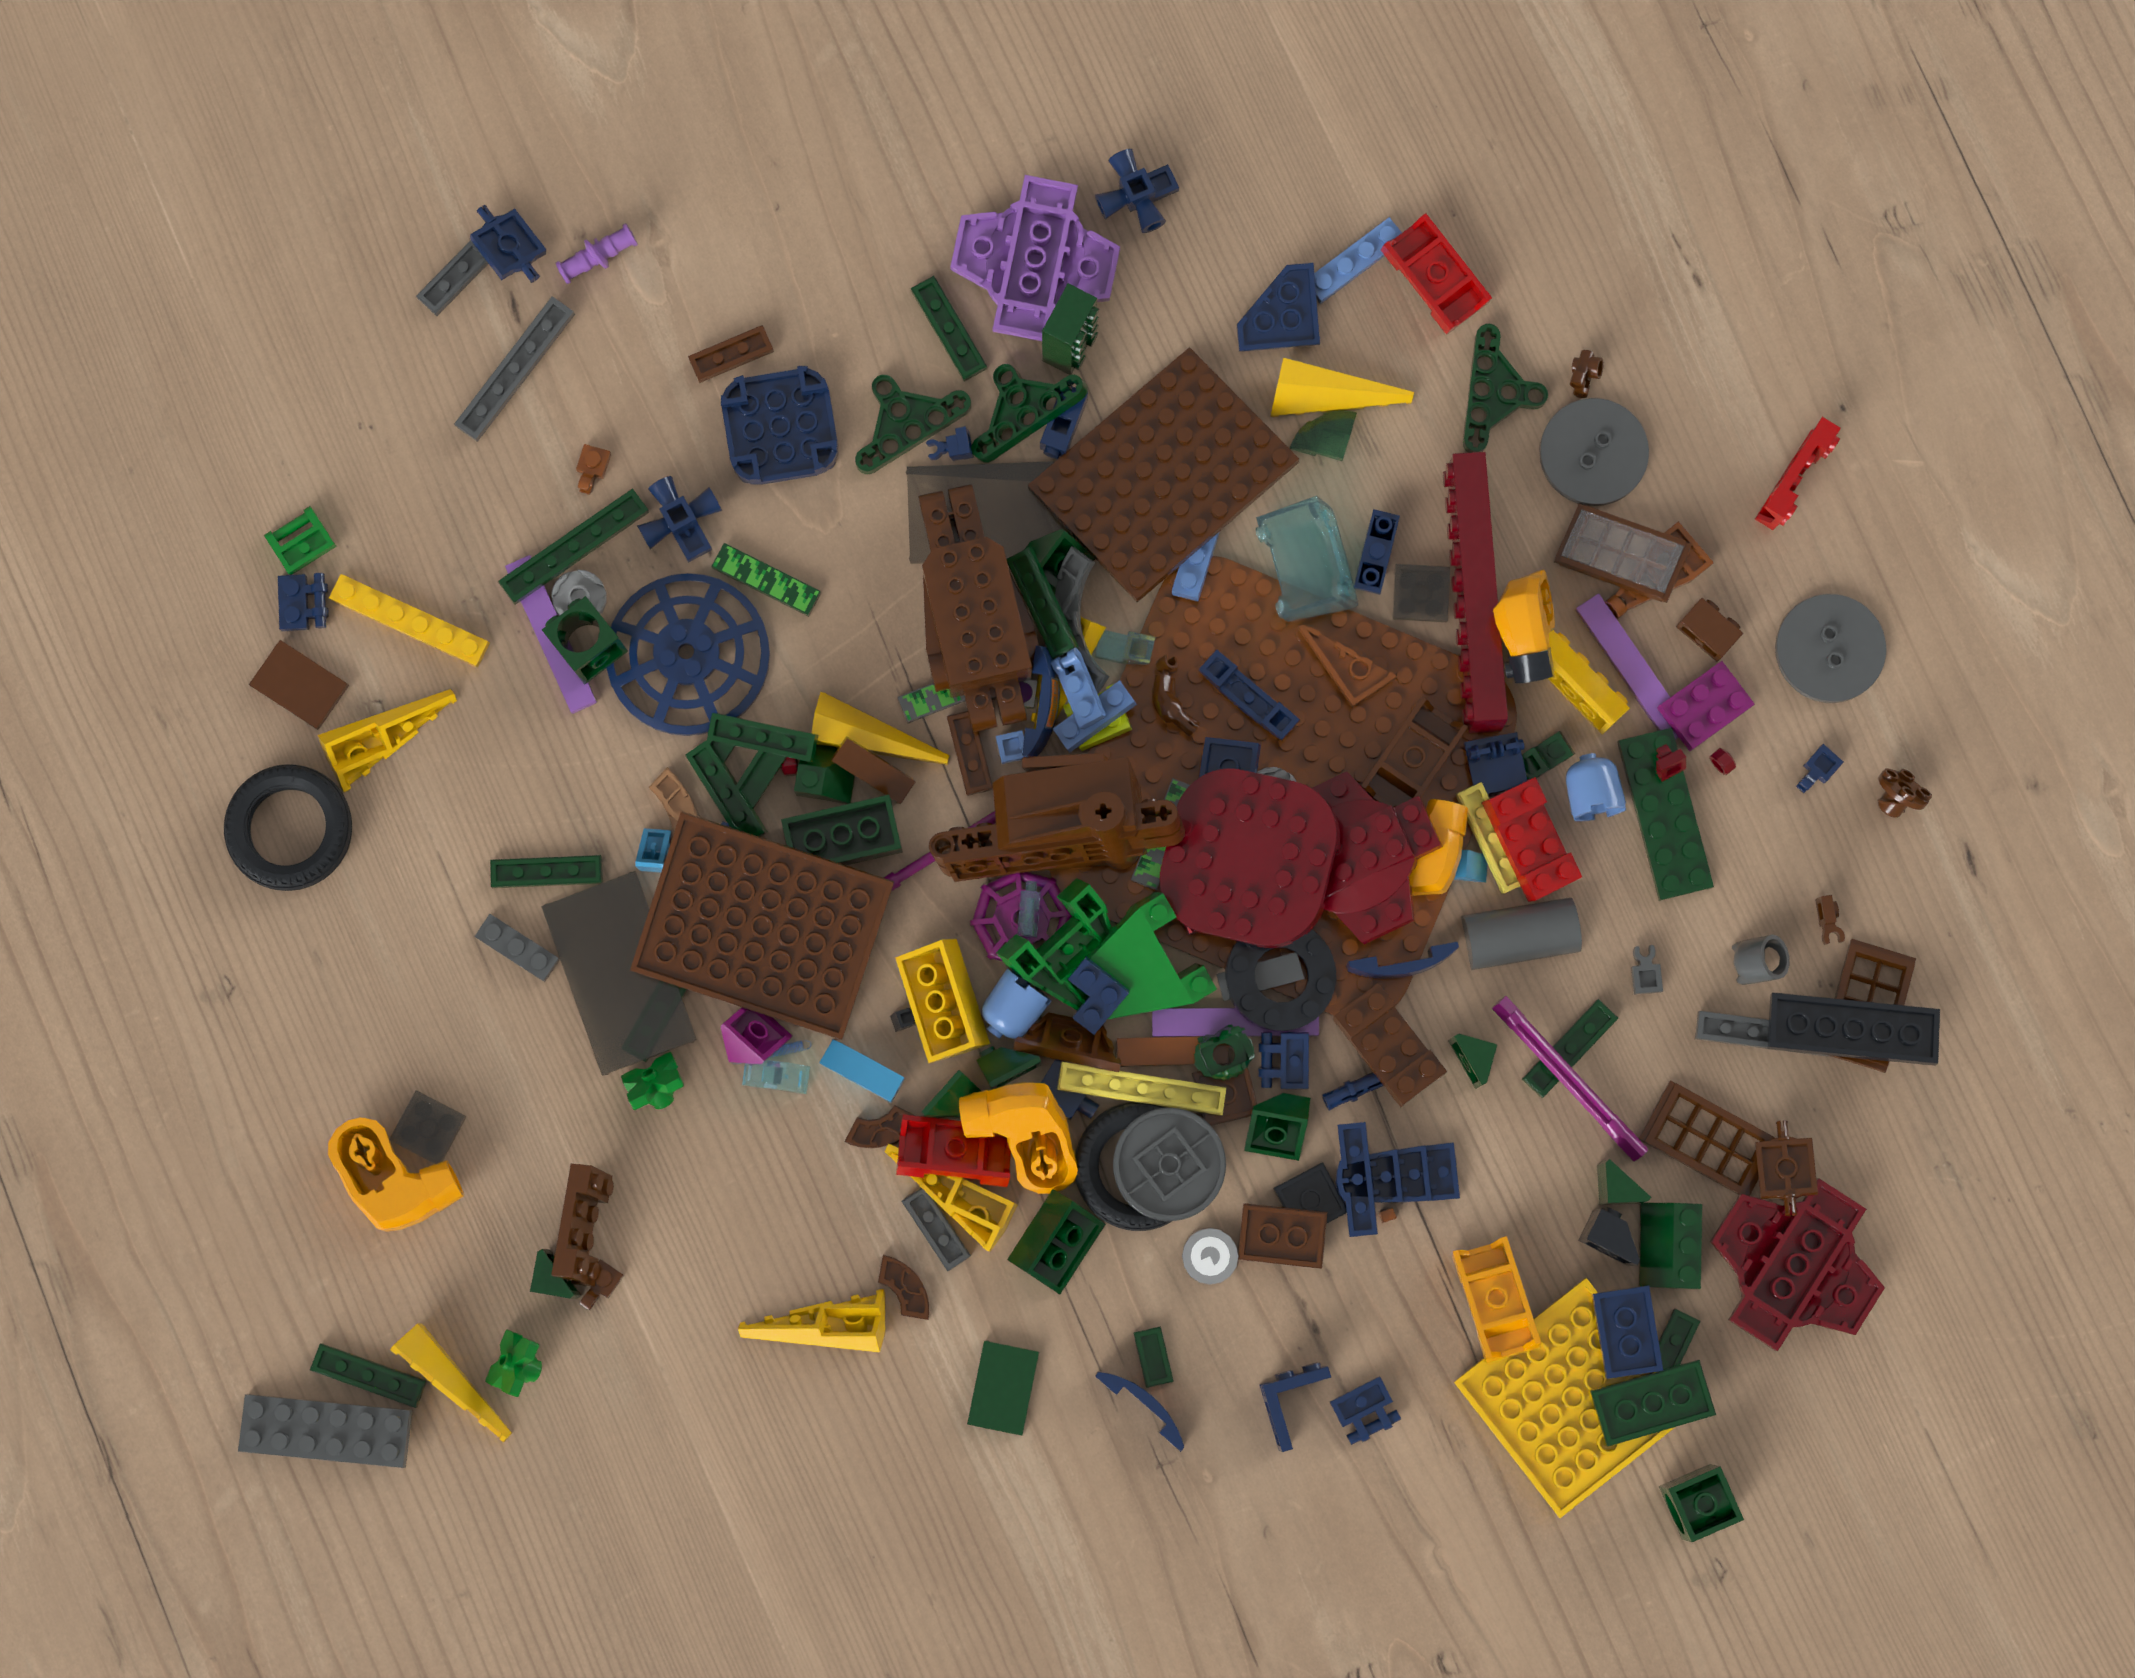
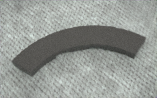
M1071 546L1058 572L1055 597L1079 646L1077 649L1084 659L1097 694H1099L1110 676L1101 669L1090 654L1083 636L1080 618L1083 589L1095 562ZM1067 653L1061 655L1060 657H1061V658L1065 657V656L1067 655ZM1073 665L1068 667L1069 673L1075 671Z

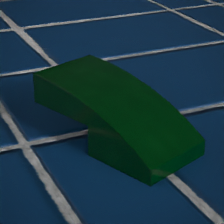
M1561 731L1522 754L1527 780L1534 777L1537 779L1575 755V752Z

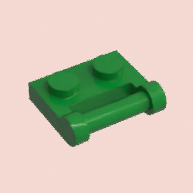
M311 506L304 509L303 514L273 533L269 531L264 534V537L289 575L296 573L337 547ZM309 522L312 523L313 527L283 546L280 545L279 541Z

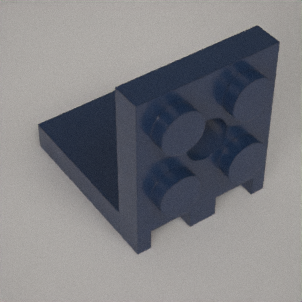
M1320 1362L1302 1366L1303 1372L1294 1374L1293 1370L1275 1374L1276 1380L1260 1384L1277 1447L1281 1452L1292 1450L1293 1447L1277 1393L1331 1378L1329 1367L1321 1366Z

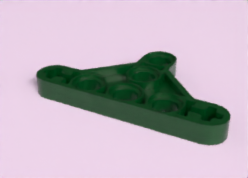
M1493 324L1480 326L1474 341L1463 434V447L1468 453L1483 452L1489 441L1490 430L1517 409H1539L1543 407L1548 398V390L1543 384L1524 381L1499 350L1501 334L1499 329ZM1486 331H1489L1491 337H1495V339H1491L1488 350H1483L1485 338L1481 336ZM1485 356L1491 359L1492 367L1488 370L1481 369L1477 364V360L1480 357ZM1482 382L1488 385L1489 393L1485 396L1478 395L1474 390V386L1477 383ZM1505 386H1511L1515 389L1516 396L1513 399H1506L1502 396L1501 389ZM1533 389L1539 390L1543 395L1542 401L1538 403L1530 401L1528 392ZM1474 409H1482L1486 414V419L1482 422L1473 420L1471 412ZM1475 428H1485V431L1480 429L1478 434V440L1483 441V443H1479L1478 447H1473V442L1468 440L1473 438Z
M1002 364L998 366L993 373V380L1000 393L989 429L973 441L971 447L972 454L984 463L995 460L1085 398L1088 392L1087 384L1075 374L1066 376L1056 384L1022 379L1020 373L1012 365ZM1011 371V380L1005 384L1001 383L1002 375L1005 372ZM1073 384H1076V385H1077V386H1076V390H1077V391L1074 392V393H1072V392H1071V391H1072V387H1071V386H1072ZM1018 392H1023V400L1018 404H1013V396ZM1061 392L1064 393L1063 395L1066 397L1065 400H1064V398L1060 395ZM1056 397L1058 400L1057 405L1053 409L1047 410V401L1050 398ZM1029 413H1035L1034 421L1029 425H1024L1025 416ZM1007 428H1012V436L1008 440H1002L1003 431ZM993 439H995L999 443L998 446L995 445L996 442ZM987 445V452L984 454L982 453L984 451L983 446Z
M889 375L877 376L872 383V392L880 404V410L873 441L860 449L855 456L857 469L864 474L875 473L966 416L971 409L969 395L962 390H956L942 399L901 391L895 380ZM880 382H889L892 385L891 392L886 395L878 393L876 388ZM954 399L965 400L964 408H953L950 410L953 416L948 417L947 410L943 405L946 404L949 409L954 406ZM897 403L903 404L907 409L906 413L901 417H896L891 413L892 407ZM934 411H939L944 416L943 422L938 425L930 423L928 419L929 415ZM910 426L919 427L921 429L920 436L916 439L908 438L906 436L907 428ZM886 441H896L898 443L897 451L894 453L885 452L883 444ZM878 447L880 455L884 459L880 460L878 455L872 460V466L869 467L867 464L861 465L863 463L862 457L865 455L868 458L876 455L874 449Z

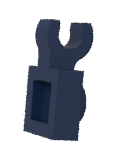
M1822 744L1803 765L1809 772L1796 787L1805 793L1818 779L1823 784L1826 783L1844 761Z

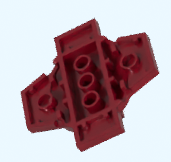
M1347 771L1313 787L1312 789L1320 794L1332 808L1340 828L1339 851L1336 850L1323 902L1325 904L1324 911L1334 912L1364 945L1415 921L1412 886L1410 885L1409 876L1412 870L1416 868L1419 858L1443 847L1422 799L1417 796L1394 808L1385 803L1374 801Z
M1817 1178L1818 1195L1805 1196L1802 1202H1796L1797 1215L1792 1216L1791 1205L1789 1206L1790 1216H1785V1205L1782 1206L1770 1201L1739 1194L1710 1240L1738 1276L1742 1298L1728 1320L1774 1351L1780 1349L1793 1327L1814 1324L1856 1335L1885 1289L1871 1269L1855 1253V1239L1852 1232L1867 1209L1820 1178Z

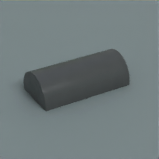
M1571 897L1461 916L1471 970L1578 953L1582 949V935L1578 912Z

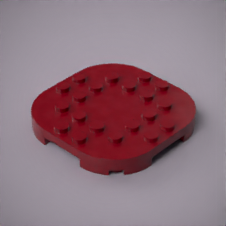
M1219 769L1195 780L1185 790L1177 804V810L1185 828V836L1180 843L1166 846L1160 870L1161 893L1165 895L1176 915V919L1199 933L1253 944L1263 948L1287 946L1303 935H1307L1317 924L1325 907L1323 902L1336 850L1339 851L1340 846L1339 823L1328 802L1315 790L1302 783L1240 769Z

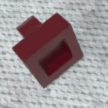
M1667 744L1656 749L1659 753L1657 755L1658 761H1656V773L1662 782L1686 769V756L1681 748L1673 753Z

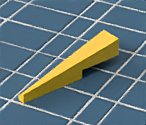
M1283 358L1270 416L1279 417V415H1302L1318 411L1332 412L1362 409L1378 405L1382 407L1398 403L1411 404L1414 392Z
M888 1143L884 1152L897 1163L898 1148ZM925 1174L924 1178L910 1176L967 1233L989 1252H991L1006 1231L1018 1206L1014 1202L961 1177Z
M417 1323L391 1347L390 1350L395 1355L399 1354L410 1364L411 1368L419 1371L433 1386L464 1411L467 1409L478 1419L481 1425L491 1430L502 1442H505L512 1434L423 1323Z

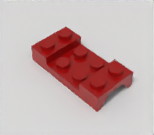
M1427 213L1422 215L1411 227L1395 239L1386 242L1381 248L1382 253L1396 271L1400 270L1431 309V316L1446 335L1487 305L1492 299L1491 295Z
M1823 416L1821 417L1814 430L1811 429L1755 520L1771 530H1774L1779 524L1785 525L1798 507L1794 502L1799 495L1795 494L1794 491L1803 478L1801 476L1812 463L1816 464L1821 457L1826 459L1830 452L1834 450L1840 440L1836 436L1841 429L1839 426Z
M1536 777L1481 802L1528 902L1536 901L1582 878L1572 853H1566L1544 806L1547 800Z
M903 1114L896 1175L924 1178L925 1174L979 1179L980 1184L1008 1187L1011 1151L1007 1137L995 1134L994 1137L966 1138L961 1121Z

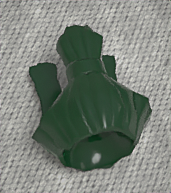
M1231 1024L1220 1029L1215 1035L1206 1034L1197 1038L1198 1044L1195 1046L1194 1065L1204 1076L1221 1079L1222 1081L1235 1078L1244 1073V1069L1255 1058L1252 1040L1245 1033L1241 1032L1245 1028L1233 1027ZM1219 1044H1228L1234 1050V1060L1227 1066H1221L1213 1059L1214 1048Z

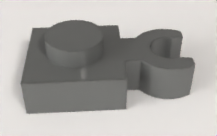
M1654 945L1648 946L1649 954L1647 957L1640 954L1639 946L1633 949V956L1639 963V966L1631 967L1634 995L1663 992L1660 964H1652V959L1656 953Z

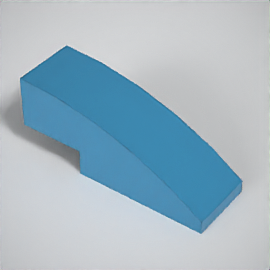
M834 1039L820 1061L821 1065L890 1103L893 1102L905 1080L903 1076Z

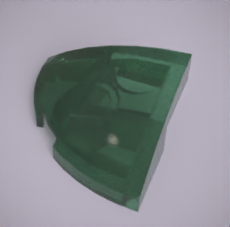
M1346 410L1329 411L1313 421H1308L1295 435L1290 449L1315 457L1316 454L1343 461L1357 412Z

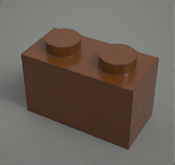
M1701 598L1676 628L1718 662L1743 635V632L1739 630L1741 627L1735 620L1730 617L1725 618L1719 612L1720 609L1714 602Z

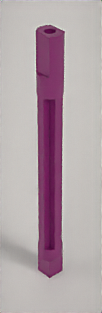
M1507 996L1500 999L1492 1007V1010L1571 1092L1630 1159L1635 1162L1645 1155L1648 1148L1534 1028Z

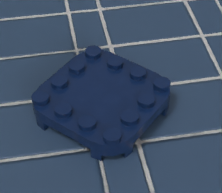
M797 366L798 369L752 377L744 378V375L733 378L734 381L726 387L723 395H721V407L729 456L734 472L742 482L763 485L817 476L835 466L838 457V440L831 398L826 380L818 372L809 369L808 366Z

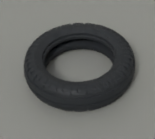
M277 765L261 770L248 778L231 798L224 819L225 844L237 868L255 883L266 888L281 891L304 889L328 877L345 857L352 836L351 812L341 790L324 774L301 765ZM284 790H298L313 796L320 804L326 821L325 835L319 848L308 859L294 865H276L266 861L255 849L251 838V822L258 806L272 794Z
M1128 1102L1114 1106L1101 1113L1089 1124L1078 1143L1075 1153L1078 1171L1075 1179L1079 1192L1087 1206L1099 1218L1115 1227L1131 1231H1147L1160 1228L1172 1222L1149 1218L1136 1211L1131 1205L1120 1202L1106 1190L1099 1174V1158L1107 1141L1119 1131L1126 1129L1139 1116L1155 1109L1165 1108L1163 1106L1138 1102Z

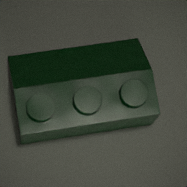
M1052 1189L1007 1260L1060 1295L1106 1224L1071 1199Z
M1640 1203L1639 1287L1701 1289L1702 1204Z

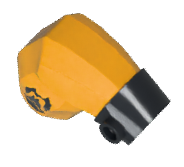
M1543 569L1509 581L1500 601L1493 609L1496 625L1510 653L1509 661L1505 662L1507 678L1514 677L1515 683L1519 684L1544 680L1555 675L1551 647L1549 645V633L1551 629L1555 628L1554 607L1547 574Z

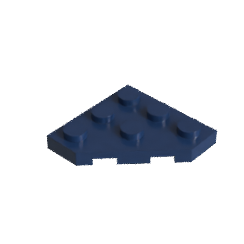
M1314 263L1292 264L1284 267L1237 323L1239 352L1320 345Z

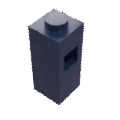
M1071 386V387H1072V391H1071V392H1072V393L1076 392V391H1077L1076 388L1073 387V386ZM1061 392L1060 395H1061V396L1064 398V400H1065L1066 397L1063 395L1064 393ZM1088 392L1080 402L1046 425L1040 441V450H1043L1046 456L1058 459L1059 456L1061 457L1069 450L1088 401Z

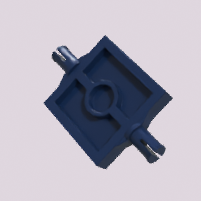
M486 205L479 207L477 213L485 221V224L482 228L470 234V240L501 281L520 271L524 272L531 283L534 280H538L540 275L531 264L546 255V248L517 210L514 208L504 215L494 217Z

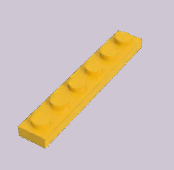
M340 574L329 596V599L475 667L479 666L490 644L485 639L343 574Z

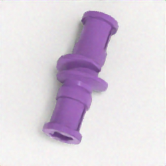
M626 223L623 224L622 229L603 237L600 241L595 238V244L593 245L587 239L584 240L586 249L576 252L574 256L563 262L557 261L555 264L567 284L571 283L570 279L591 270L595 265L598 266V264L606 269L609 267L608 258L618 255L620 251L631 245L637 246L638 243Z

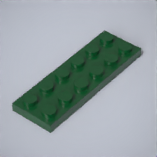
M1668 728L1619 740L1617 743L1658 900L1661 901L1713 888L1714 885L1684 771L1663 782L1656 773V761H1658L1657 755L1659 754L1656 749L1667 744L1672 753L1678 750L1673 729Z

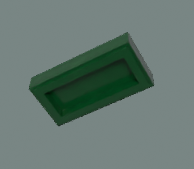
M1161 1326L1134 1332L1146 1388L1174 1382Z

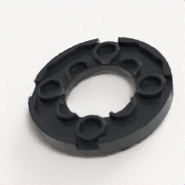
M1311 930L1307 935H1303L1290 945L1278 947L1296 952L1303 959L1307 970L1308 980L1304 991L1296 999L1289 1002H1276L1268 999L1259 991L1255 982V968L1258 960L1265 952L1274 948L1258 947L1240 941L1235 942L1227 958L1225 979L1233 1005L1249 1022L1272 1031L1294 1030L1314 1021L1329 1005L1336 986V967L1329 947L1314 930Z

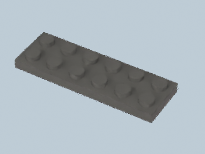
M245 1394L238 1452L406 1468L413 1410Z

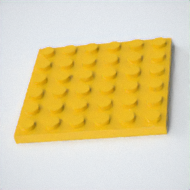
M1584 1278L1533 1318L1541 1340L1540 1348L1488 1363L1483 1358L1453 1381L1559 1518L1567 1514L1675 1428L1606 1446L1590 1391L1650 1373L1606 1379L1592 1294L1598 1292L1587 1278Z

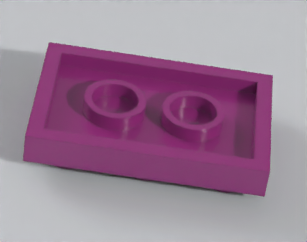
M1721 661L1663 702L1657 709L1687 749L1692 751L1754 706L1755 703L1724 662Z

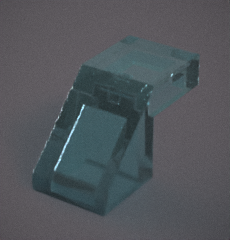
M1105 630L1098 642L1095 658L1121 664L1149 665L1155 637L1131 631L1128 632V635Z
M766 1060L762 1064L745 1063L742 1085L807 1094L810 1066Z

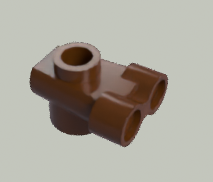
M1582 350L1580 357H1575L1572 362L1573 374L1570 386L1574 388L1573 394L1578 398H1587L1591 378L1600 379L1603 373V358L1595 357L1593 351Z

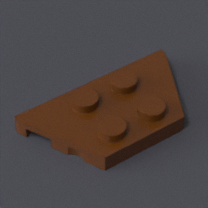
M1050 1012L1043 1016L1040 1022L1033 1024L1028 1029V1034L1023 1038L1018 1036L1015 1039L1013 1049L1119 1072L1121 1065L1120 1058H1116L1113 1053L1114 1045L1111 1039L1107 1037L1104 1025L1093 1035L1072 1017Z

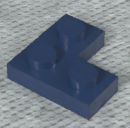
M1085 956L1068 977L1070 982L1088 995V998L1073 1014L1072 1018L1095 1035L1129 994L1130 990Z

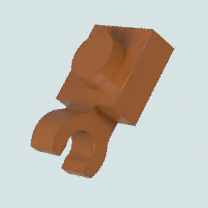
M586 444L583 445L576 467L577 472L582 473L578 483L579 492L590 495L595 477L604 479L611 457L610 451Z

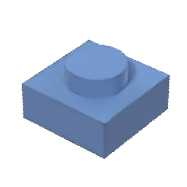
M1022 730L996 736L1002 764L1019 761L1023 757H1029L1022 755L1024 745Z

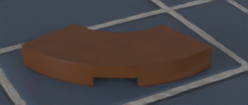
M894 1105L888 1114L879 1119L866 1120L857 1117L844 1142L860 1148H880L887 1146L888 1143L893 1144L899 1141L903 1114L915 1115Z
M883 1255L878 1283L888 1286L897 1295L902 1316L929 1320V1300L920 1278L905 1263Z

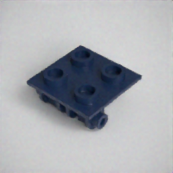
M1517 732L1464 742L1473 786L1482 782L1487 794L1509 790L1527 780L1521 750L1525 748L1524 741L1518 738Z

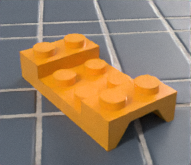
M1507 1236L1501 1237L1489 1245L1475 1249L1453 1251L1452 1257L1468 1301L1486 1363L1540 1348L1541 1340Z

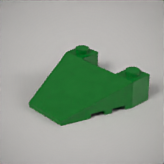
M1076 878L1056 896L1072 915L1062 927L1037 950L1027 939L1015 934L996 953L1015 975L1073 1009L1078 1010L1088 998V995L1070 982L1068 977L1085 956L1088 957L1103 942L1113 927L1107 915V907L1090 884Z
M1153 892L1132 905L1121 921L1110 930L1109 935L1088 956L1090 960L1130 990L1129 994L1108 1019L1194 1004L1217 990L1204 965L1194 963L1180 973H1176L1153 932L1176 918L1165 895L1160 892Z

